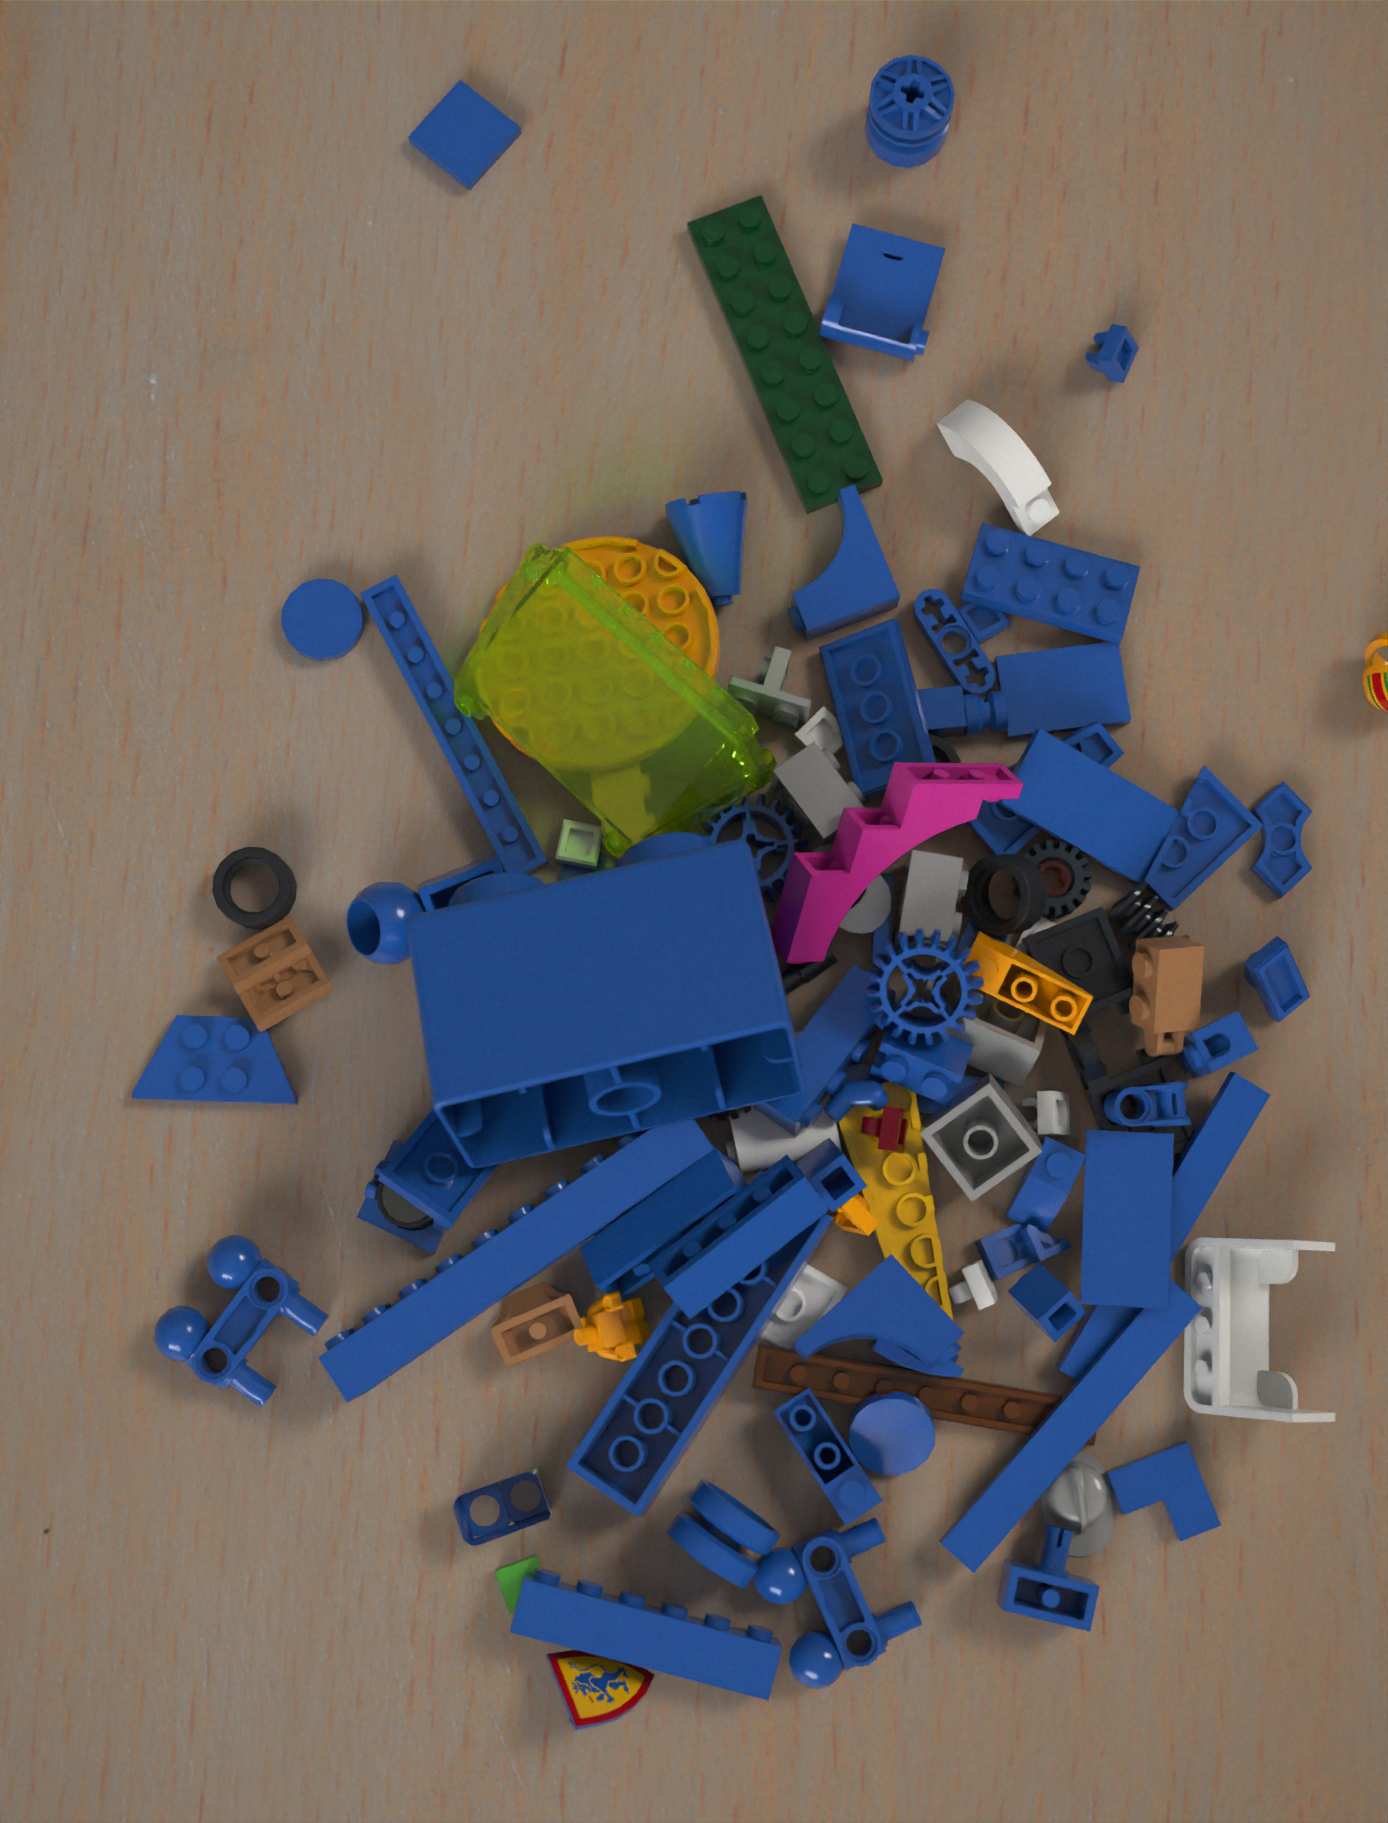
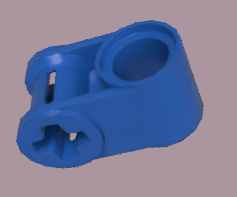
M1188 1081L1149 1084V1086L1114 1089L1107 1095L1104 1101L1105 1115L1110 1122L1118 1126L1152 1125V1127L1192 1125L1191 1118L1186 1114L1185 1090L1189 1088ZM1126 1095L1132 1097L1136 1104V1111L1129 1119L1124 1117L1120 1110V1102Z

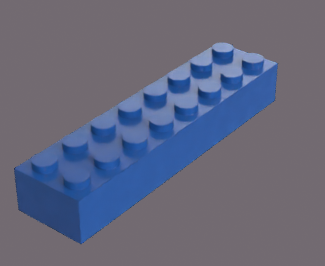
M759 1170L752 1181H754L764 1172ZM824 1213L812 1225L805 1228L778 1252L767 1258L748 1273L744 1279L738 1281L693 1318L689 1319L673 1301L566 1464V1467L635 1516L641 1517L646 1515L834 1225L835 1220L833 1217Z

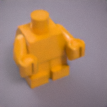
M620 1291L600 1297L588 1308L587 1315L580 1318L582 1327L574 1331L576 1344L579 1346L587 1345L589 1352H597L600 1357L606 1359L626 1361L636 1358L634 1345L648 1341L651 1336L647 1321L643 1319L645 1312L641 1297L622 1302Z

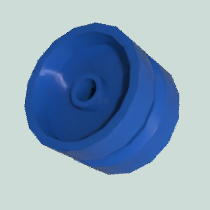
M701 1479L690 1495L689 1500L693 1508L707 1521L689 1512H679L666 1532L701 1565L736 1586L745 1589L759 1568L753 1557L740 1546L742 1545L759 1555H768L781 1534L739 1500L713 1483Z

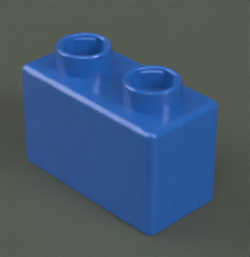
M672 832L658 834L641 840L628 848L618 860L616 868L548 884L526 873L503 872L488 874L471 880L457 889L451 897L448 907L414 915L407 922V935L433 1108L470 1167L482 1168L799 1094L806 1087L752 852L749 845L741 839L713 844L708 838L696 833Z

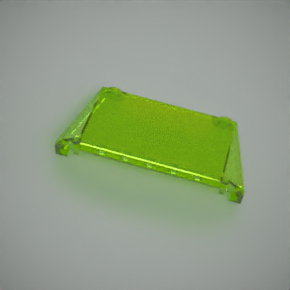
M534 542L529 546L454 679L453 698L459 711L466 717L474 716L480 720L489 715L602 821L603 844L617 858H620L628 848L641 840L658 834L687 832L751 793L765 787L771 781L773 770H775L777 765L771 750L765 748L762 750L754 736L759 727L753 715L566 546L558 545L554 550H548L546 545L540 542Z

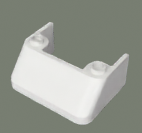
M1201 1237L1189 1244L1185 1254V1292L1203 1307L1184 1329V1396L1192 1410L1203 1414L1290 1423L1335 1422V1412L1298 1409V1391L1293 1379L1286 1373L1269 1371V1284H1286L1294 1278L1298 1270V1250L1335 1251V1242Z

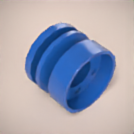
M908 55L895 58L879 69L871 84L865 133L870 148L880 159L893 166L910 168L925 164L938 155L946 142L955 96L951 78L941 65L926 57Z

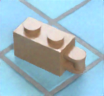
M1183 936L1136 939V950L1132 959V970L1134 973L1133 996L1129 1002L1131 1023L1144 1029V1049L1150 1057L1180 1054L1184 1044V1031L1199 1029L1205 946Z

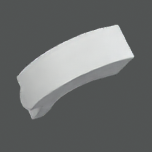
M967 399L937 423L953 455L974 465L994 486L1021 534L1031 536L1060 513L1047 489L1052 483L1044 469L1016 432L993 411L980 403Z

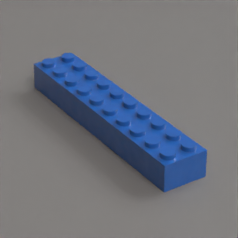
M694 1118L654 1127L642 1135L639 1131L629 1133L616 1143L619 1151L607 1159L599 1154L579 1168L583 1176L571 1184L568 1180L563 1179L545 1191L543 1194L547 1200L538 1207L534 1208L532 1204H527L507 1218L511 1224L500 1233L497 1229L493 1230L492 1228L471 1242L475 1249L465 1257L461 1253L458 1255L454 1254L437 1265L434 1269L438 1275L427 1282L426 1278L414 1281L398 1293L402 1299L394 1306H391L390 1303L386 1305L381 1304L361 1318L365 1326L357 1331L354 1328L345 1329L324 1344L328 1351L318 1358L345 1400L350 1402L363 1396L596 1233L619 1219L633 1206L640 1204L659 1190L663 1184L668 1183L696 1161L713 1151V1146Z

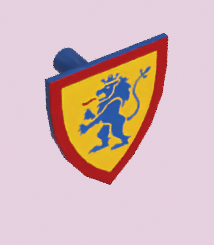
M579 1650L548 1653L546 1656L570 1715L569 1720L575 1730L615 1721L633 1710L645 1697L655 1674L643 1667Z

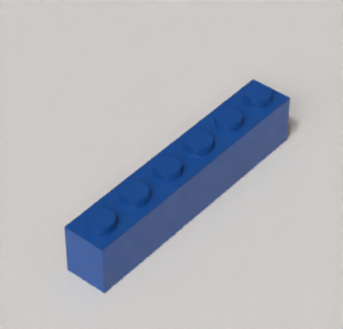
M536 1568L534 1574L525 1572L511 1623V1633L769 1700L782 1649L778 1638L773 1637L774 1631L754 1624H748L747 1630L730 1626L731 1620L729 1618L712 1613H706L704 1619L687 1615L689 1610L687 1607L671 1602H663L662 1608L645 1604V1596L630 1591H621L620 1596L602 1592L604 1586L588 1580L579 1579L577 1585L560 1581L561 1575L559 1573L546 1569Z

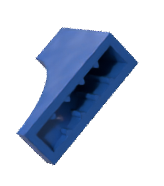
M855 484L839 490L837 505L841 515L843 534L842 542L835 558L816 580L792 593V607L787 609L788 617L794 631H802L805 641L897 608L900 599L899 591Z
M890 1254L794 1343L793 1349L806 1361L816 1352L834 1343L851 1339H875L892 1343L909 1351L929 1368L936 1360L944 1366L962 1349L956 1341L961 1338L964 1332L896 1258Z

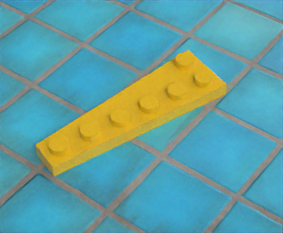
M887 1081L881 1083L884 1091L888 1094L886 1106L910 1111L904 1154L878 1149L879 1137L860 1133L863 1116L882 1119L883 1109L873 1111L868 1106H853L838 1123L851 1165L867 1185L860 1192L870 1205L869 1213L879 1222L874 1229V1233L883 1260L892 1254L953 1320L947 1279L943 1268L941 1243L938 1237L934 1214L933 1195H931L927 1172L926 1153L924 1152L922 1136L920 1135L921 1123L916 1093Z

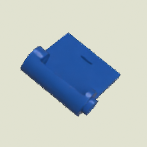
M852 223L832 296L829 297L819 335L912 362L915 354L923 356L930 331L922 329L945 248Z

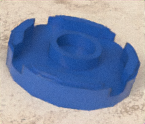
M314 579L301 584L288 596L282 608L281 625L287 641L300 655L314 661H324L323 659L329 660L343 657L358 644L364 632V613L358 597L346 585L333 579Z
M890 1391V1394L881 1396L877 1393L868 1396L854 1409L849 1419V1445L854 1457L867 1469L883 1475H900L915 1470L928 1459L935 1446V1426L929 1409L918 1398L902 1391Z

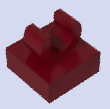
M884 1106L882 1119L863 1116L860 1133L879 1137L878 1149L904 1154L910 1111Z

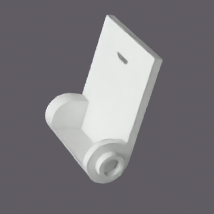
M802 1031L794 1032L795 1038H797ZM829 1094L819 1105L822 1108L831 1100ZM754 1104L750 1105L752 1110L747 1114L743 1110L739 1112L740 1118L732 1120L729 1116L733 1140L725 1142L728 1158L739 1166L741 1174L770 1168L786 1155L789 1156L793 1163H797L829 1137L841 1151L836 1122L823 1110L815 1124L810 1129L803 1127L796 1137L754 1109Z

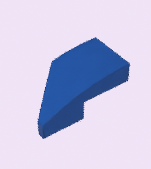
M1018 1223L975 1241L992 1281L1001 1279L1033 1263L1043 1261L1071 1248L1070 1242L1063 1238H1055L1039 1231L1037 1227L1030 1224L1020 1225Z

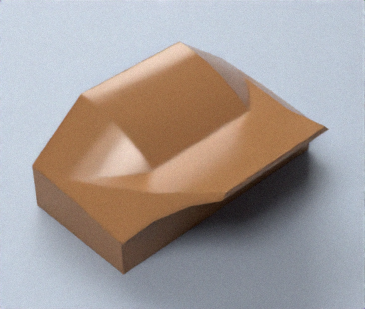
M543 1281L504 1298L499 1318L490 1327L504 1365L508 1368L573 1340L574 1331L581 1328L582 1324L571 1293H561L546 1281Z

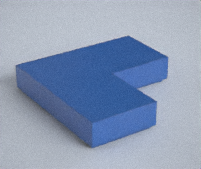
M1182 1441L1105 1471L1119 1510L1123 1515L1162 1500L1179 1541L1221 1526L1187 1441Z

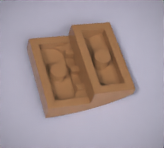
M291 915L217 956L219 963L260 1033L334 991L331 982Z

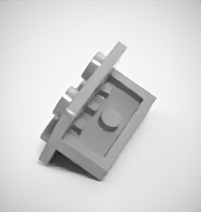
M775 646L772 658L764 656L757 677L758 684L730 676L727 703L734 706L733 710L749 717H756L757 713L773 717L775 724L789 729H796L797 725L803 726L807 723L812 701L783 691L789 673L791 650Z

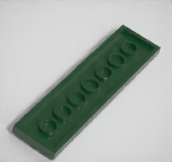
M762 195L688 222L687 231L806 514L837 503L839 490L855 484L858 494L882 486L883 479L823 338L819 335L820 331Z

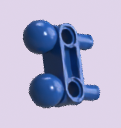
M230 1235L220 1239L212 1246L207 1257V1269L211 1279L218 1286L227 1290H239L211 1329H209L206 1318L194 1308L177 1306L168 1309L159 1317L155 1325L154 1340L157 1348L165 1357L174 1361H187L186 1365L194 1370L199 1379L212 1383L219 1389L232 1386L262 1408L277 1386L246 1364L248 1362L246 1359L247 1355L276 1316L281 1317L283 1314L314 1337L329 1315L299 1294L301 1289L298 1286L300 1283L293 1279L285 1269L274 1265L266 1258L262 1260L259 1248L252 1240L243 1236ZM265 1276L273 1277L279 1282L280 1294L274 1300L264 1298L259 1292V1282ZM219 1348L223 1350L227 1356L225 1369L215 1370L208 1365L206 1354L209 1349Z
M872 1518L842 1533H839L838 1530L834 1531L831 1527L821 1533L810 1534L802 1539L801 1542L793 1545L792 1549L784 1547L773 1548L768 1555H761L757 1561L759 1569L753 1576L755 1588L762 1598L772 1604H789L801 1597L808 1586L827 1632L814 1630L804 1633L796 1639L790 1649L789 1665L791 1672L799 1683L808 1688L820 1689L828 1687L839 1678L843 1669L847 1671L855 1666L862 1667L871 1664L877 1659L878 1655L886 1652L887 1641L922 1625L919 1614L911 1600L878 1616L871 1613L850 1566L852 1557L886 1542L876 1518ZM818 1546H828L831 1552L829 1564L822 1569L813 1568L810 1562L812 1551ZM857 1629L864 1630L867 1636L864 1648L857 1652L848 1651L846 1645L848 1635Z

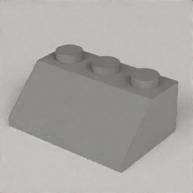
M936 957L933 966L945 960ZM955 970L948 975V979L941 985V989L947 996V1002L952 1007L961 994L960 980L957 979L958 975ZM930 979L926 980L921 994H924V991H926V995L932 993L935 979L933 981ZM972 989L983 995L982 1004H969L976 1010L977 1016L974 1020L960 1016L966 1025V1029L960 1033L950 1025L951 1036L973 1044L968 1065L991 1073V1075H994L999 1080L1010 1082L1022 1088L1041 1052L1049 1023L979 989ZM917 1006L912 1012L913 1016L921 1018L941 1015L939 1012L935 1014L930 1008L925 1006Z

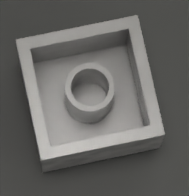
M814 741L773 770L771 789L784 807L794 812L793 819L796 823H802L804 827L803 832L814 847L818 848L834 842L843 808H864L862 804L866 800L854 782L850 781L846 784L837 772L840 765L832 752L826 747L821 750Z
M918 850L911 851L904 866L892 942L896 946L901 947L898 940L900 932L905 931L910 941L913 942L915 941L916 928L920 927L924 930V940H931L935 928L941 930L940 943L946 944L951 935L959 937L962 913L955 912L956 903H960L961 896H965L969 871L962 870L963 858Z
M991 1073L952 1099L950 1106L944 1105L921 1122L920 1135L972 1202L1042 1153V1140Z

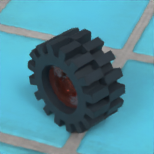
M1053 840L1045 841L1041 845L1037 843L1023 855V857L1032 861L1041 873L1047 869H1054V871H1058L1060 874L1058 880L1063 884L1061 889L1056 891L1047 889L1046 907L1042 916L1048 920H1051L1053 917L1059 919L1072 913L1084 902L1092 885L1089 884L1092 872L1087 870L1086 867L1089 863L1086 857L1081 858L1077 854L1080 851L1075 846L1072 849L1067 847V842L1060 841L1058 844L1053 843ZM1012 875V883L1015 885L1013 889L1014 896H1018L1021 899L1018 882Z

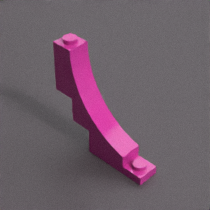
M894 762L881 808H843L831 852L793 853L771 929L775 949L786 963L799 965L805 962L824 961L830 942L841 921L862 892L882 871L900 856L928 838L956 825L977 819L982 800L998 802L1000 799H1019L1024 784L1003 763Z

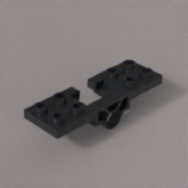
M1103 906L1022 938L1029 957L1093 995V999L1084 1016L1115 1003L1121 1015L1130 1013L1129 1002L1133 996V979ZM1084 1017L1075 1035L1058 1028L1100 1130L1174 1134L1173 1155L1184 1150L1195 1131L1193 1124L1152 1127V1125L1118 1126L1110 1122L1104 1112V1101L1107 1095L1114 1089L1149 1086V1084L1175 1082L1168 1066L1172 1064L1168 1055L1150 1057L1143 1047L1136 1050L1141 1063L1140 1066L1108 1078L1106 1063L1103 1064L1101 1062L1096 1045L1090 1036L1092 1030ZM1126 1095L1120 1102V1110L1124 1117L1128 1119L1134 1115L1136 1104L1132 1097Z

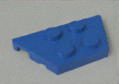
M177 1015L132 1092V1098L145 1100L298 1105V1097L291 1087L281 1057L276 1052L272 1043L269 1030L266 1029L260 1033L252 1018Z

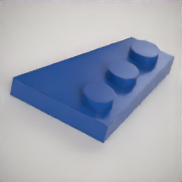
M1205 765L1200 769L1179 809V814L1142 883L1146 881L1148 884L1146 888L1153 895L1156 894L1158 900L1170 912L1175 910L1263 826Z

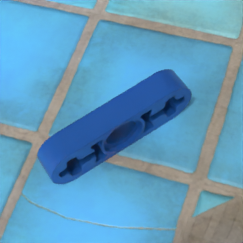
M937 589L923 591L916 598L913 607V618L955 685H962L963 695L975 694L977 697L985 696L995 682L994 667L949 597ZM927 601L932 606L937 604L941 606L938 616L943 625L949 619L952 621V623L942 627L937 634L933 630L937 629L939 623L934 615L928 614L925 616L922 613ZM952 633L960 635L965 641V649L959 654L948 653L942 645V639L946 635ZM971 653L974 655V658L970 659L969 665L973 672L976 674L983 672L985 674L981 687L976 682L970 685L966 682L970 673L964 663L960 668L955 666V664L963 662Z

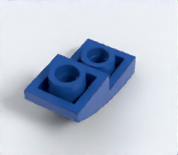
M874 1339L869 1347L885 1358L919 1372L939 1376L960 1377L964 1371L962 1367L955 1363L959 1358L958 1354L954 1355L944 1366L936 1360L928 1368L919 1358L909 1354V1351L892 1343Z

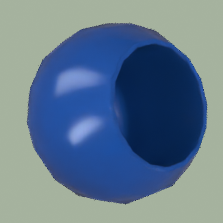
M377 882L358 892L347 910L346 917L347 933L355 950L368 960L378 964H399L411 958L407 922L412 916L426 912L420 895L406 885L396 882Z

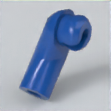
M874 1080L849 1081L825 1105L823 1111L835 1122L839 1123L853 1106H868L873 1111L883 1109L887 1105L888 1094L884 1091L883 1085Z

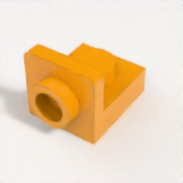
M861 1192L857 1193L833 1213L831 1210L826 1212L833 1217L835 1223L842 1230L869 1236L879 1224L869 1213L870 1205L862 1197Z

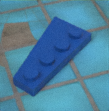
M1093 721L1060 739L1106 768H1109L1124 754L1123 750L1100 722ZM1015 763V764H1013L1012 766L1008 767V769H1009L1011 772H1013V770H1014V768L1016 767L1017 763ZM982 800L977 819L965 822L992 855L1015 854L1041 830L998 803Z

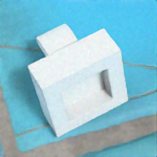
M1037 1091V1098H1026L1022 1101V1106L1037 1108L1038 1118L1034 1122L1028 1123L1034 1131H1038L1039 1135H1070L1069 1093Z
M983 1259L966 1265L962 1269L966 1280L954 1284L948 1289L955 1305L974 1297L979 1310L995 1304L1000 1299Z

